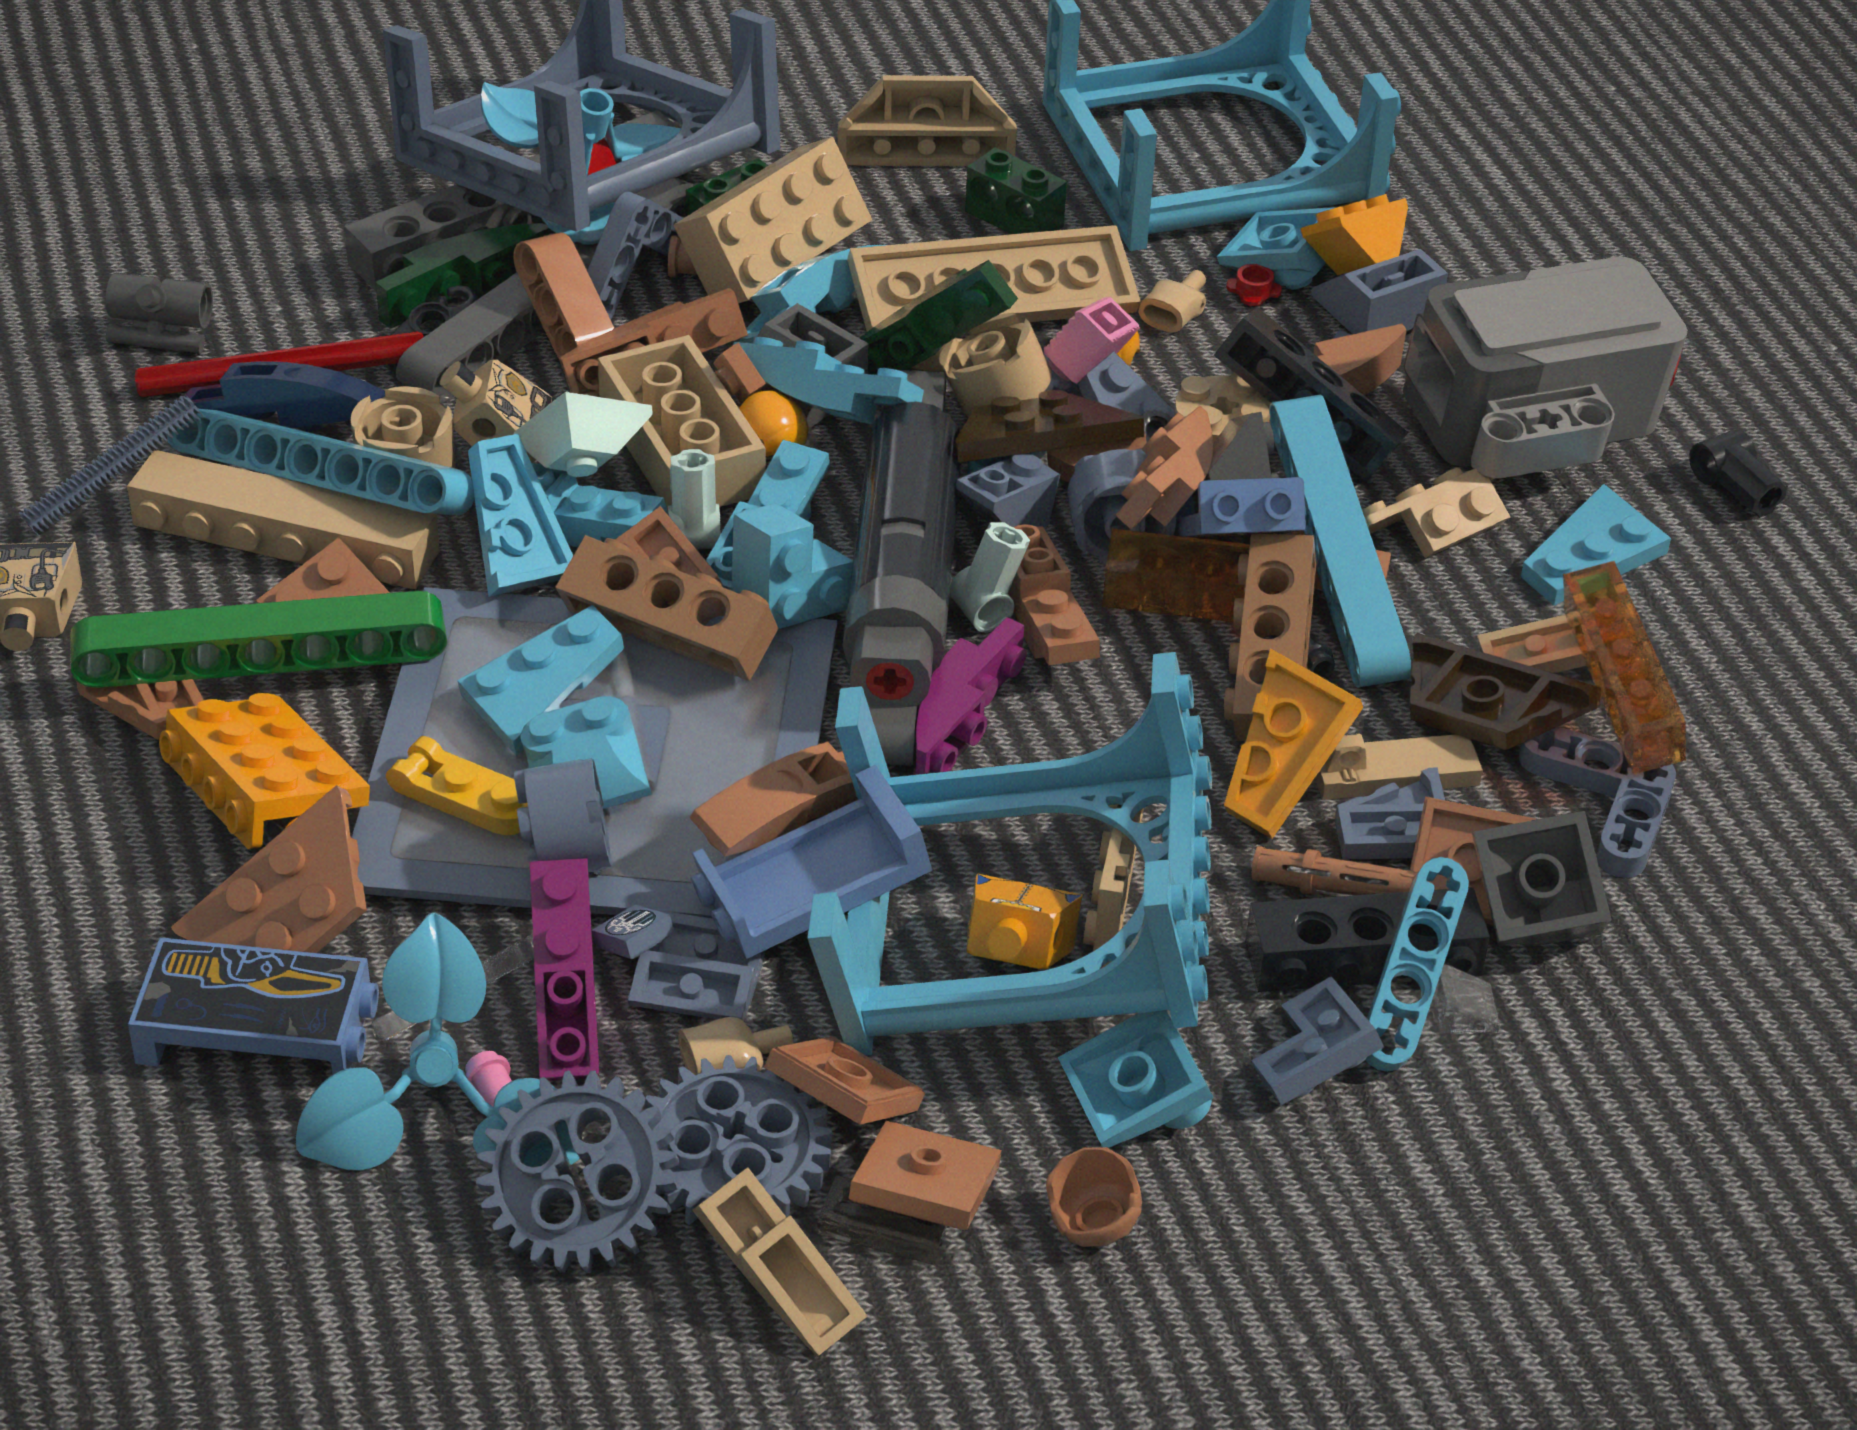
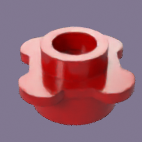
M1246 264L1240 267L1237 271V278L1228 279L1226 289L1229 292L1238 294L1240 300L1248 306L1261 305L1266 302L1267 298H1277L1282 293L1281 285L1273 283V271L1258 264Z

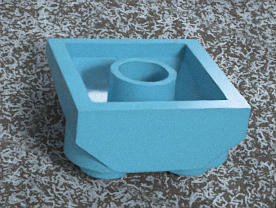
M1333 208L1257 212L1217 256L1219 265L1238 271L1240 267L1246 264H1258L1270 268L1274 273V282L1281 286H1286L1287 289L1294 290L1305 287L1312 282V277L1319 272L1326 262L1303 238L1300 228L1317 223L1316 213Z
M611 696L595 697L538 714L524 725L521 731V742L527 756L529 768L578 759H594L604 803L603 809L652 795L628 706L622 700Z
M1167 1010L1138 1013L1058 1057L1102 1147H1112L1163 1124L1174 1129L1191 1127L1206 1116L1214 1098L1178 1029L1173 1027L1172 1019Z

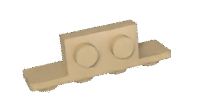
M1473 466L1472 470L1465 473L1462 472L1460 467L1449 470L1433 481L1435 486L1426 490L1422 484H1417L1396 496L1397 503L1386 507L1382 500L1362 510L1370 534L1400 520H1404L1425 558L1501 525L1510 518V515L1491 483V480L1495 478L1482 475Z

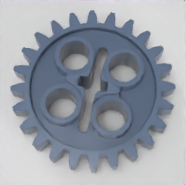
M731 1055L725 1056L723 1069H714L706 1058L701 1059L700 1074L694 1075L690 1070L682 1066L678 1068V1085L662 1079L659 1081V1097L646 1096L645 1109L656 1106L662 1115V1119L653 1129L669 1128L674 1137L671 1143L660 1150L675 1152L679 1158L677 1166L663 1170V1173L676 1179L678 1190L660 1192V1195L664 1194V1200L670 1206L671 1211L676 1210L682 1205L686 1207L685 1223L689 1225L693 1223L698 1217L692 1210L747 1167L786 1217L790 1215V1201L798 1206L806 1207L809 1203V1189L821 1190L823 1171H829L832 1129L827 1128V1109L816 1108V1098L806 1092L800 1093L798 1087L786 1080L782 1082L779 1080V1076L769 1070L765 1073L757 1071L756 1057H751L744 1069L736 1068Z
M565 1071L562 1088L556 1090L553 1089L545 1077L540 1078L541 1096L533 1099L527 1092L520 1089L517 1091L523 1107L516 1113L508 1108L500 1107L498 1111L507 1124L504 1131L486 1128L485 1134L496 1146V1150L477 1154V1159L480 1163L492 1169V1172L476 1178V1184L482 1191L495 1193L486 1198L481 1203V1207L487 1215L501 1214L492 1225V1228L499 1237L514 1232L509 1243V1247L514 1253L518 1255L532 1245L530 1259L535 1266L541 1267L550 1254H554L555 1267L560 1273L567 1271L572 1257L578 1258L585 1273H591L594 1255L602 1254L611 1267L616 1266V1247L622 1244L636 1255L639 1252V1248L633 1235L640 1230L648 1235L656 1236L658 1232L649 1219L651 1213L670 1214L671 1212L668 1203L659 1195L660 1192L678 1190L676 1179L663 1173V1170L677 1166L679 1158L675 1152L660 1149L671 1143L674 1137L669 1128L653 1129L662 1119V1115L656 1106L641 1111L646 1099L641 1090L637 1088L623 1099L624 1084L619 1077L615 1076L605 1090L601 1089L600 1078L596 1071L589 1072L584 1086H578L571 1072ZM605 1120L611 1123L609 1134L601 1142L589 1144L582 1141L583 1131L591 1122ZM560 1122L567 1124L574 1150L585 1165L583 1174L600 1213V1217L596 1221L589 1220L581 1191L570 1177L573 1174V1169L556 1131V1126ZM540 1143H547L553 1146L552 1155L545 1164L534 1168L525 1165V1156L531 1147ZM624 1175L632 1178L631 1189L623 1198L608 1200L603 1197L602 1193L605 1184L614 1176ZM559 1199L573 1201V1212L567 1220L558 1224L545 1222L546 1210L551 1203Z

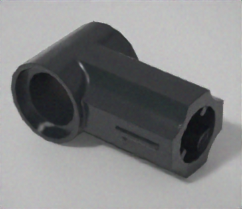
M1741 429L1728 431L1692 446L1689 461L1696 478L1705 485L1719 482L1759 518L1773 513L1777 505L1785 500L1788 486L1756 458V450L1751 438Z

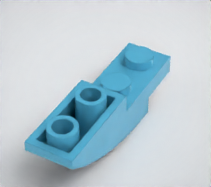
M867 245V246H861V247H856V248L873 247V246H885V245ZM850 249L803 261L782 272L764 285L751 297L761 311V314L746 328L748 336L734 340V342L753 344L754 337L758 336L766 322L797 303L814 313L830 310L831 313H836L846 308L854 300L852 293L855 291L847 262Z
M754 337L753 344L734 342L733 344H740L766 383L806 405L833 416L872 424L877 405L894 406L898 403L915 401L922 403L924 390L907 381L908 374L889 368H879L877 375L864 374L863 369L842 364V362L825 354V346L818 343L797 341L795 348L783 347V343L775 339Z
M782 440L748 503L739 501L706 559V562L720 578L723 588L732 591L734 514L777 503L809 521L812 515L810 502L830 467L829 453Z
M532 463L565 539L570 546L578 548L585 535L602 542L606 538L616 539L659 506L668 514L664 497L642 495L638 492L600 489L595 486H579L576 477L568 475L567 471L548 469L541 463Z

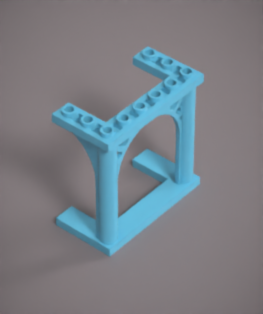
M1049 0L1043 105L1113 224L1117 225L1119 234L1129 251L1147 249L1148 234L1252 218L1257 212L1311 209L1355 201L1359 202L1384 195L1390 188L1388 169L1390 155L1395 152L1396 147L1394 136L1396 116H1399L1401 112V100L1398 91L1391 87L1381 72L1364 75L1356 129L1353 119L1350 116L1348 117L1342 109L1335 93H1331L1322 80L1319 70H1315L1306 57V36L1310 35L1312 28L1309 14L1311 0H1270L1258 18L1244 31L1229 41L1209 50L1078 71L1077 60L1081 11L1074 0ZM1276 81L1281 89L1271 91L1265 89L1263 85ZM1199 92L1233 93L1263 101L1285 113L1300 128L1306 147L1295 164L1285 171L1263 180L1152 197L1157 133L1143 110L1140 108L1124 111L1119 160L1089 109ZM1326 160L1328 162L1321 166L1316 164L1314 161Z
M1176 652L1153 654L1150 701L1140 719L1123 736L1098 750L1084 755L1044 762L890 777L863 687L840 689L835 729L858 800L862 798L855 774L876 765L918 826L1040 813L1077 814L1100 820L1121 831L1135 844L1145 862L1144 892L1140 903L1130 920L1113 938L1095 951L1071 963L1044 971L879 987L890 891L849 910L847 921L837 892L813 894L808 941L844 1043L864 1055H872L873 1039L875 1036L1166 1010L1170 1011L1174 1028L1198 1026V1002L1208 1000L1206 970L1204 965H1199V957H1207L1209 955L1207 926L1205 921H1200V914L1209 913L1210 911L1208 884L1206 878L1201 879V872L1210 871L1211 867L1209 843L1206 836L1202 837V830H1211L1210 803L1208 796H1203V790L1212 789V772L1209 756H1199L1198 753L1199 749H1203L1201 720L1199 715L1190 716L1189 709L1194 707L1192 680L1190 674L1181 675ZM1158 803L1167 805L1165 811L1154 820L1146 823L1133 822L1135 815L1146 806ZM1117 804L1122 805L1121 808L1116 809L1110 808L1108 806ZM1162 834L1163 843L1155 844L1151 842L1154 836ZM1107 962H1111L1102 968L1104 964H1106Z

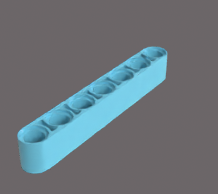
M1322 395L1272 402L1269 410L1270 425L1286 478L1300 477L1304 480L1306 530L1303 531L1305 535H1314L1316 571L1355 687L1359 688L1410 679L1411 659L1407 641L1326 402Z
M199 409L202 415L197 413L199 420L192 417L194 423L192 424L188 420L189 427L182 424L184 430L182 431L177 428L179 434L177 435L172 432L174 438L167 435L168 443L179 452L421 513L461 515L469 510L475 499L472 478L468 473L460 469L222 411Z

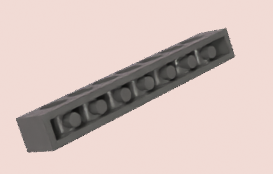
M659 110L622 123L655 124L679 128ZM540 154L527 159L540 163ZM615 159L616 164L621 162L620 159ZM456 184L345 225L348 265L376 291V281L404 269V254L450 237L489 228L546 223L539 216Z

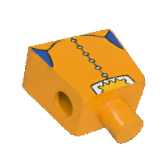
M977 874L967 929L966 952L973 956L1037 969H1048L1074 949L1083 894Z

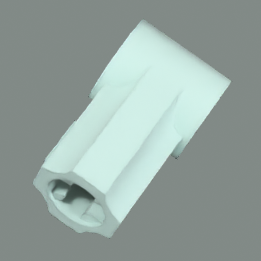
M701 449L683 450L675 456H670L672 505H668V516L696 550L713 549L721 535L719 504H716L714 455L704 453Z
M990 522L972 565L961 570L950 583V597L979 632H992L1006 617L1011 618L1015 607L1008 592L1030 539L1022 530L1015 529L1005 522Z

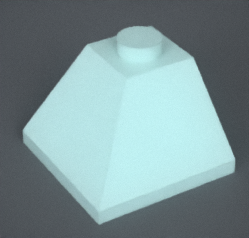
M564 392L517 429L514 434L519 435L526 452L545 468L567 471L568 475L574 477L589 476L615 456L653 415L652 405Z

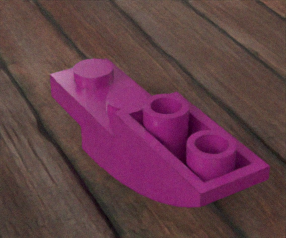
M1006 617L979 646L960 638L943 657L941 665L938 669H935L931 676L928 695L921 702L918 711L915 742V775L951 771L957 758L969 745L975 746L981 740L987 727L984 707L990 704L997 689L1009 677L1014 678L1019 674L1025 663L1027 654L1023 648L1025 625Z
M583 858L531 861L529 864L540 1078L545 1077L548 1081L563 1080L564 1072L570 1071L574 1079H586L590 1071H596L600 1078L588 860Z

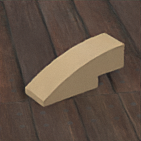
M748 1167L692 1210L742 1274L816 1356L822 1354L867 1317V1314L792 1216L786 1217Z

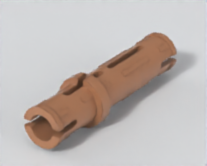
M1257 846L1252 863L1253 881H1267L1300 887L1301 893L1310 895L1315 894L1316 890L1352 896L1409 892L1412 882L1419 872L1321 857L1319 850L1308 849L1305 854L1266 849L1262 846ZM1297 867L1329 872L1331 875L1330 877L1293 872L1288 871V868ZM1354 876L1389 882V885L1382 886L1345 880V877Z

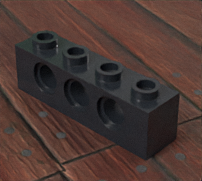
M1258 307L1241 319L1214 354L1216 358L1271 403L1322 395L1347 467L1364 481H1367L1380 468L1409 433Z
M1468 887V892L1439 979L1482 976L1490 936L1474 887ZM1434 890L1431 902L1426 909L1436 911L1439 902L1447 891L1453 890ZM1409 892L1250 903L1245 944L1258 992L1308 989L1329 977H1332L1341 987L1379 983ZM1421 923L1409 927V941L1416 949L1428 952L1437 948L1438 937L1433 928ZM1405 975L1396 976L1391 980V982L1398 983L1416 981L1410 976Z

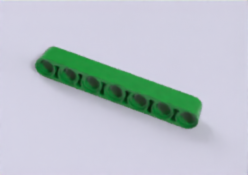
M427 591L91 616L76 622L71 629L70 670L73 678L79 684L100 688L188 679L198 680L418 662L434 659L439 656L446 648L447 634L441 601L436 595Z

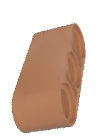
M559 232L522 241L516 245L513 256L516 271L558 358L591 339L614 329L581 257L567 234Z

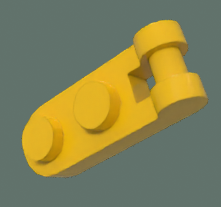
M420 736L408 749V758L406 760H397L386 772V780L390 787L406 797L493 833L501 835H516L520 833L517 808L528 806L527 803L519 804L514 779L446 752L439 743L430 737ZM423 772H427L434 776L431 778L429 776L424 775Z

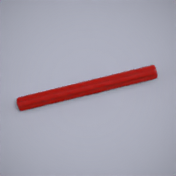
M411 332L138 368L135 370L134 375L135 385L141 397L189 391L190 388L220 384L219 380L233 363L289 362L313 365L334 371L396 364L403 353L424 336L421 332Z

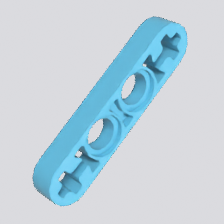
M1438 857L1429 860L1421 867L1412 882L1367 1016L1368 1021L1374 1026L1379 1037L1390 1026L1392 1016L1403 1018L1402 1022L1398 1025L1395 1035V1043L1403 1046V1048H1396L1391 1055L1383 1053L1382 1049L1366 1057L1367 1063L1377 1070L1388 1072L1399 1069L1406 1064L1417 1048L1468 892L1469 880L1466 871L1459 863L1450 858ZM1439 874L1447 878L1446 887L1453 891H1447L1439 902L1436 911L1426 909L1434 893V885L1427 881H1433ZM1421 923L1433 928L1438 937L1437 948L1428 952L1416 949L1409 941V927ZM1401 975L1410 976L1415 979L1421 989L1420 1000L1412 1004L1402 1003L1397 1000L1391 991V980ZM1383 1008L1388 1013H1383L1381 1009Z

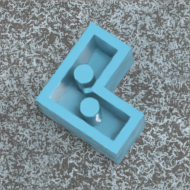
M774 503L734 514L732 591L740 594L742 590H748L764 598L769 604L770 611L779 629L847 610L853 560L821 541L813 540V524L783 506Z

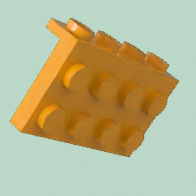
M257 693L251 695L248 700L225 702L217 699H208L199 702L197 706L167 709L166 730L161 732L159 738L160 752L163 760L181 776L184 783L193 789L205 802L206 807L217 815L227 826L229 832L234 834L247 849L260 848L262 846L264 821L301 816L336 785L346 789L351 795L352 807L347 809L369 806L370 785L280 696L269 693Z

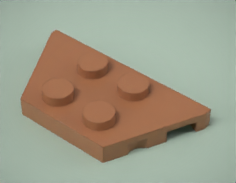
M337 785L333 787L171 926L174 933L190 941L310 953L319 952L367 911L364 886L358 878V866L360 863L358 843L356 839L350 836L347 808L352 807V800L348 791Z

